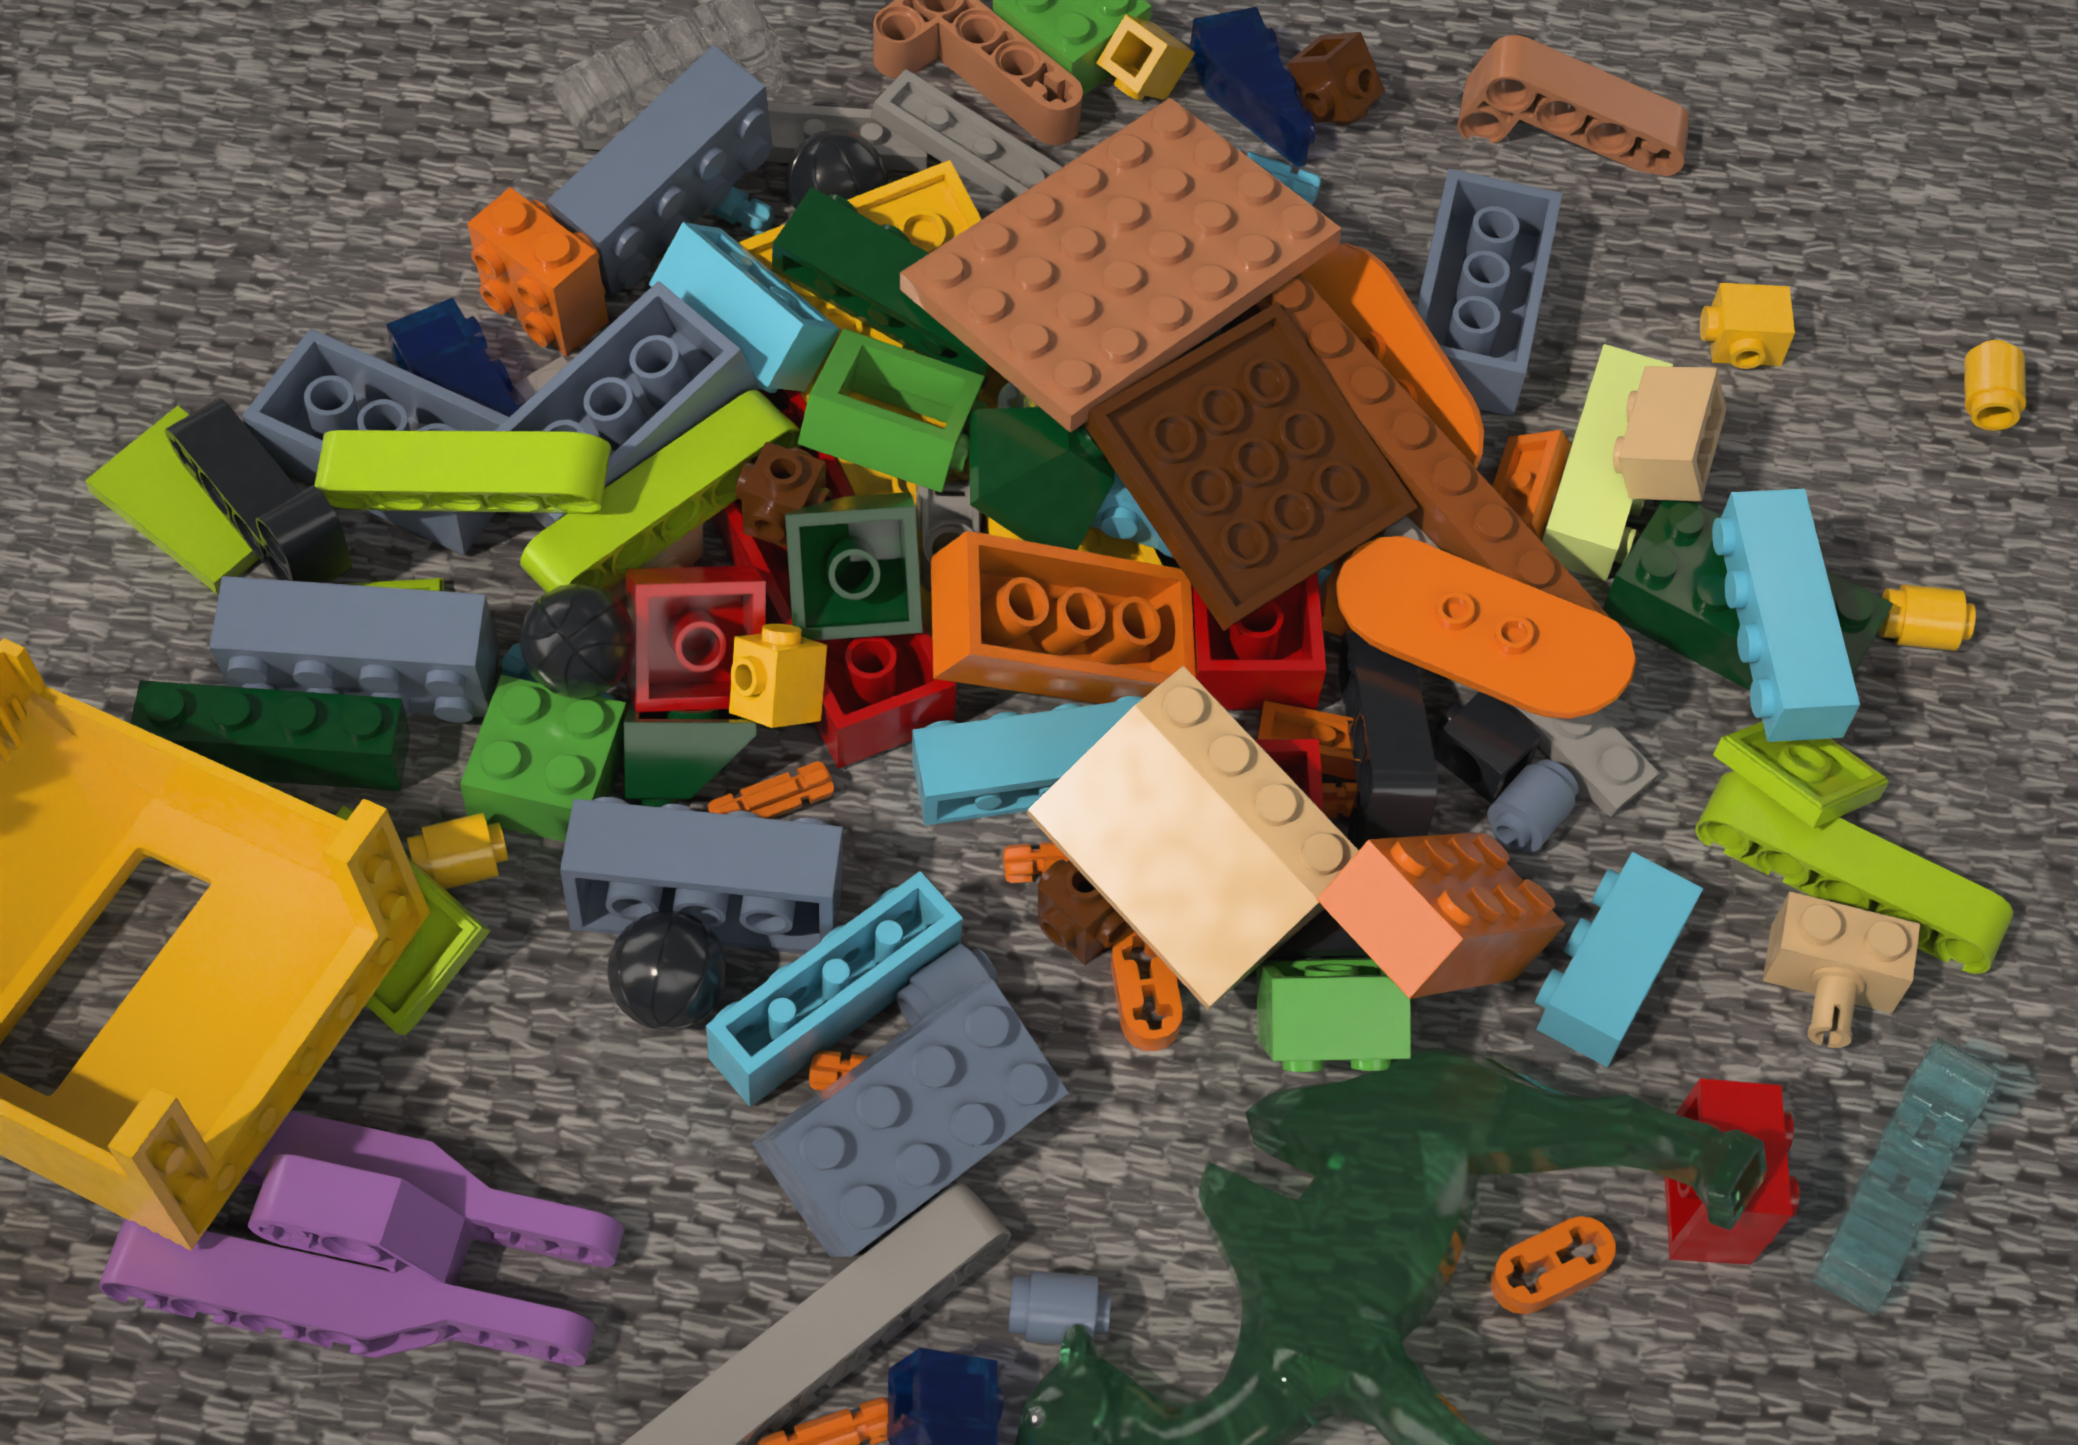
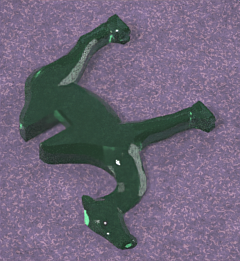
M1440 1048L1412 1051L1411 1059H1392V1063L1387 1070L1369 1071L1346 1081L1279 1088L1262 1096L1245 1114L1253 1143L1256 1147L1278 1160L1315 1176L1297 1202L1211 1162L1206 1164L1199 1182V1199L1208 1233L1223 1258L1242 1299L1241 1325L1237 1348L1223 1381L1202 1400L1191 1403H1173L1164 1400L1144 1389L1132 1378L1100 1356L1097 1346L1087 1329L1082 1325L1076 1324L1070 1327L1064 1335L1059 1361L1037 1382L1024 1404L1014 1445H1288L1317 1422L1338 1414L1373 1425L1391 1445H1499L1467 1422L1406 1354L1402 1342L1408 1335L1424 1322L1456 1269L1471 1224L1477 1183L1482 1175L1540 1173L1579 1167L1625 1166L1650 1170L1692 1186L1705 1206L1708 1222L1726 1230H1731L1765 1179L1767 1163L1764 1143L1762 1140L1737 1129L1724 1132L1716 1125L1668 1113L1629 1095L1599 1098L1569 1096L1545 1086L1532 1077L1491 1058L1483 1059L1477 1055Z

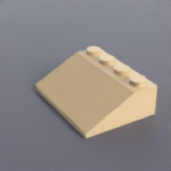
M1184 665L1131 708L1027 811V815L1207 1010L1325 909L1316 899L1359 851Z

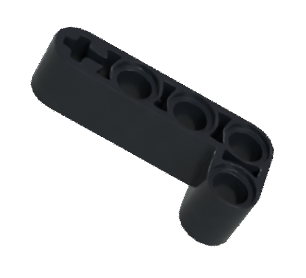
M218 398L165 429L166 437L180 462L276 580L329 583L352 569L343 528L325 496L313 485L301 492L223 399Z
M1346 630L1343 633L1339 650V682L1345 716L1353 718V721L1347 720L1351 751H1353L1354 759H1360V761L1354 760L1353 762L1357 790L1349 819L1348 840L1360 850L1370 839L1427 836L1437 799L1438 775L1417 666L1377 649L1354 631Z

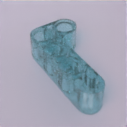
M1939 1037L1935 1039L1906 1083L1901 1093L1903 1098L1896 1110L1893 1109L1875 1146L1878 1150L1871 1162H1867L1849 1199L1851 1205L1844 1217L1841 1215L1810 1279L1812 1283L1873 1316L1878 1312L1901 1270L1964 1135L1986 1105L2000 1077V1069Z

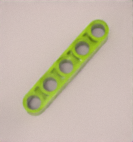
M757 390L748 391L604 488L600 511L594 513H568L541 531L525 547L520 565L546 593L560 585L587 583L607 591L626 577V569L640 568L737 500L735 490L739 475L747 462L755 464L766 442L787 449L800 448L801 445H798V439L801 429L761 392Z
M335 430L324 433L314 486L319 489L332 507L349 510L594 513L600 511L602 507L611 445L600 437L581 432Z
M1735 771L1724 773L1720 777L1695 827V833L1703 844L1710 847L1712 842L1725 848L1724 854L1767 875L1773 871L1784 877L1783 883L1805 894L1919 923L1920 931L1917 948L1949 963L1951 958L1963 964L1962 970L1969 974H1982L1991 968L2013 918L2014 912L2011 905L1995 892L1838 817L1813 829Z

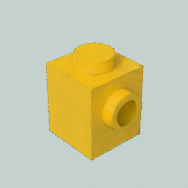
M1125 15L1096 63L1116 77L1113 84L1133 99L1142 101L1145 96L1164 100L1170 95L1195 52L1154 22Z
M1720 283L1712 305L1703 307L1700 318V338L1702 341H1710L1712 363H1730L1740 369H1751L1759 365L1782 366L1795 334L1790 286Z
M766 624L762 626V634L736 636L734 640L733 665L731 668L729 713L770 728L821 721L827 645L801 637V628L787 624Z

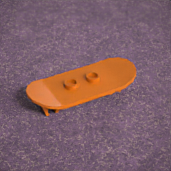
M1340 243V246L1300 274L1477 469L1483 454L1484 428L1479 408L1473 396L1389 268L1367 249L1348 243Z
M1405 536L1378 537L1358 546L1341 566L1336 582L1338 607L1349 627L1367 643L1385 653L1530 713L1543 717L1563 719L1593 714L1617 700L1632 681L1637 662L1631 638L1618 622L1594 610L1549 594L1442 551L1427 543Z

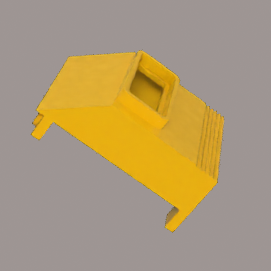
M3 638L0 641V1044L142 860L148 857L155 858L211 885L52 1095L46 1096L0 1073V1155L129 1221H135L140 1226L147 1227L153 1233L169 1238L175 1244H181L187 1250H192L427 919L430 910L387 808L363 798L346 821L46 686L26 648Z

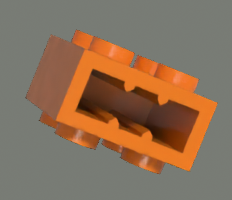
M509 187L467 223L473 248L471 257L477 266L481 282L479 288L480 295L496 313L504 315L508 311L521 321L523 329L536 344L541 347H547L551 344L567 357L609 322L604 297L606 290L602 284L598 263L600 259L598 250L584 234L580 232L572 234L556 222L554 216L544 204L535 199L528 201L513 188Z

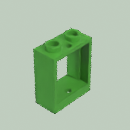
M843 328L809 394L798 445L942 493L951 470L963 473L969 457V415L977 409L988 408V403L978 400L985 376ZM853 391L947 424L945 429L849 396Z

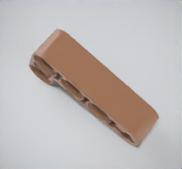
M894 0L875 15L873 21L874 66L880 73L887 77L897 78L907 69L915 74L938 58L1039 141L1050 145H1062L1072 141L1078 135L1083 99L1081 83L981 1Z
M1508 35L1499 38L1493 43L1465 81L1457 124L1458 131L1463 138L1470 139V135L1489 138L1490 143L1495 144L1504 139L1516 123L1522 120L1637 171L1671 176L1679 172L1685 163L1690 116L1684 107L1530 38L1520 35Z

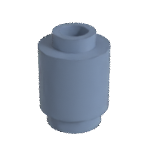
M1548 759L1525 766L1488 809V821L1496 840L1504 847L1514 851L1522 850L1523 852L1530 853L1539 850L1574 809L1575 796L1578 793V784L1574 776L1561 764Z
M956 944L907 978V986L895 994V999L902 1015L908 1024L912 1026L965 986L993 979L996 983L998 981V974L990 959L979 948H974L970 951L964 945Z
M1031 1270L1030 1277L1013 1276L1008 1333L1024 1334L1025 1342L1092 1348L1094 1333L1108 1335L1111 1292L1098 1291V1276Z

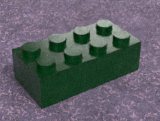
M1663 500L1616 573L1603 610L1610 618L1750 691L1753 682L1749 662L1743 663L1738 653L1737 636L1740 623L1736 608H1729L1725 597L1727 568L1724 555H1717L1713 546V523L1716 518H1721V515L1693 501ZM1826 569L1854 677L1878 635L1893 603Z

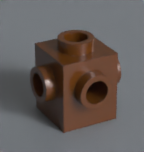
M1361 32L1320 35L1287 63L1301 96V102L1313 123L1336 122L1339 126L1355 123L1365 117L1368 113L1367 107L1385 93L1374 60L1369 53Z
M766 442L755 464L747 462L737 481L735 496L737 499L742 500L743 534L787 548L785 512L832 500L833 492L826 488L825 461L814 458L810 453L799 448L787 449Z
M1064 859L1058 860L1041 877L1038 883V924L1043 933L1055 945L1066 948L1084 965L1089 963L1104 948L1113 946L1127 932L1130 925L1070 860L1067 862Z

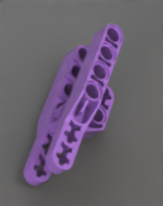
M290 1111L241 1180V1182L262 1186L248 1223L249 1229L259 1237L273 1243L388 1268L389 1271L209 1231L204 1232L192 1250H187L181 1244H175L169 1238L153 1233L147 1227H142L135 1221L124 1219L99 1283V1290L103 1294L119 1302L126 1303L129 1296L146 1300L144 1305L146 1308L194 1318L196 1312L214 1315L212 1321L214 1323L263 1333L264 1327L282 1330L281 1338L331 1348L333 1342L351 1346L349 1353L371 1358L456 1340L569 1366H581L587 1360L596 1329L593 1322L567 1310L459 1287L457 1283L471 1239L608 1268L615 1264L625 1228L616 1219L599 1212L491 1189L432 1141Z

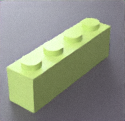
M1606 344L1603 345L1542 539L1543 544L1567 570L1602 581H1607L1614 561L1623 564L1629 555L1636 529L1626 527V521L1629 514L1639 517L1645 499H1629L1623 474L1615 472L1613 463L1616 439L1619 436L1625 437L1628 426V397L1631 391H1638L1645 366H1673L1671 363Z

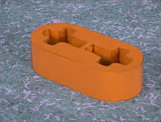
M1128 928L1127 932L1113 944L1111 954V973L1120 1025L1125 1038L1133 1046L1144 1051H1158L1172 1044L1180 1032L1182 1003L1177 976L1132 928ZM1143 947L1146 956L1154 957L1151 959L1149 979L1140 980L1138 965L1135 960H1130L1132 948ZM1143 997L1153 998L1157 1016H1167L1162 1018L1161 1028L1158 1030H1149L1146 1020H1136L1141 1018Z
M1578 1216L1567 1219L1510 1247L1501 1254L1491 1274L1490 1287L1494 1298L1502 1307L1513 1313L1529 1314L1537 1312L1596 1283L1605 1276L1615 1257V1240L1611 1231L1602 1222L1592 1217ZM1573 1237L1581 1245H1587L1592 1242L1597 1247L1591 1259L1592 1264L1590 1265L1583 1256L1576 1257L1564 1264L1561 1263L1559 1258L1569 1251L1573 1243ZM1517 1265L1524 1274L1543 1266L1547 1272L1537 1279L1533 1287L1534 1293L1530 1294L1524 1285L1513 1288L1508 1283L1514 1272L1513 1266Z

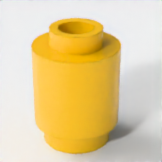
M1989 340L1971 349L1964 358L1965 410L1971 416V421L1975 426L1990 431L2008 429L2019 421L2020 414L2026 407L2025 355L2020 348L2006 341Z
M1902 584L1899 590L1886 588L1882 595V598L1893 603V606L1879 631V636L1893 638L1895 645L1956 651L1962 640H1970L1973 635L1976 618L1975 605L1966 603V596L1963 590Z
M484 813L421 827L423 834L407 838L412 861L444 889L498 877L496 863L509 860L500 822L487 825Z

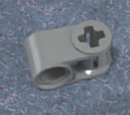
M970 478L968 481L947 480L942 493L916 484L919 575L921 583L930 593L931 556L966 531L980 533L982 513L970 505Z

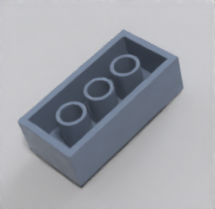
M713 44L547 200L549 210L556 222L572 234L574 232L584 234L598 250L600 256L598 263L602 284L606 294L611 298L624 287L632 288L636 286L646 276L651 262L666 248H669L682 222L693 223L707 209L714 210L719 207L729 195L732 185L746 171L753 172L766 161L773 147L766 86Z
M1448 168L1416 310L1473 396L1478 408L1513 417L1527 372L1563 193Z
M657 281L495 431L581 432L606 440L611 445L605 482L606 488L722 407L748 391L758 390L759 386L742 350L665 285ZM568 513L530 514L547 528Z
M311 328L242 415L244 424L287 475L311 486L315 485L323 436L328 431H495L509 418ZM366 510L464 556L496 513Z
M222 576L209 647L227 685L230 687L402 698L406 716L408 712L434 714L439 719L455 723L468 722L473 717L485 718L495 691L501 649L485 594Z
M600 797L593 801L574 799L560 868L570 930L620 935L630 923L641 916L657 911H679L690 914L705 923L718 937L721 946L805 954L817 946L829 932L838 927L843 891V827L828 825L824 821L815 818H799L794 821L765 819L748 811H733L728 814L698 812L681 804H666L660 808L630 805L614 797Z
M990 979L965 986L751 1143L830 1257H853L1065 1097L1069 1092L994 980Z

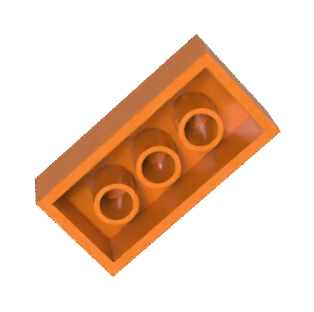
M972 531L964 532L931 556L933 679L1103 704L1115 702L1117 699L1125 696L1144 698L1183 665L1196 678L1191 582L1182 569Z
M1477 832L1370 839L1316 899L1409 999L1513 981L1566 925L1552 910L1555 907L1552 897L1537 883L1529 879L1523 881L1507 864L1510 856L1504 847L1491 836L1485 833L1478 834Z

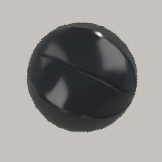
M843 129L824 130L808 137L794 151L786 174L787 195L795 210L811 187L827 196L834 194L848 200L888 184L887 168L881 155L873 145L860 134Z
M587 583L560 585L542 595L525 615L520 632L521 654L531 676L535 677L537 682L554 694L571 699L595 697L616 686L631 667L636 650L635 627L625 606L605 589Z
M657 911L637 918L616 939L608 958L607 976L610 991L616 1004L632 1020L648 1028L672 1030L695 1024L706 1016L717 1003L726 983L727 964L725 953L718 937L701 920L679 911Z

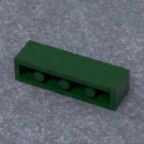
M813 187L809 189L773 242V272L915 353L985 376L981 390L995 371L993 367L900 290V272L928 255V252L912 244L909 238L896 227L888 224L880 226L859 214L857 209L843 197L834 194L827 196Z
M140 680L130 721L132 725L260 782L401 791L410 741V731L402 698Z

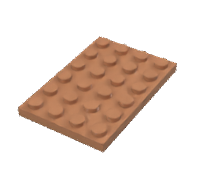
M1169 98L900 272V290L1071 433L1088 421L1090 409L1169 365L1340 246L1342 228L1172 98Z

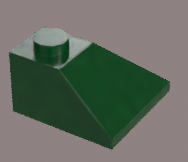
M1040 407L977 409L969 415L970 505L1024 541L1078 550L1115 482L1114 468L1084 424L1070 433Z
M910 492L845 496L785 512L792 625L802 629L801 637L815 641L923 633L916 506Z
M630 701L624 720L625 798H641V804L649 807L679 804L680 799H691L756 736L758 723L731 714L729 709L636 712Z

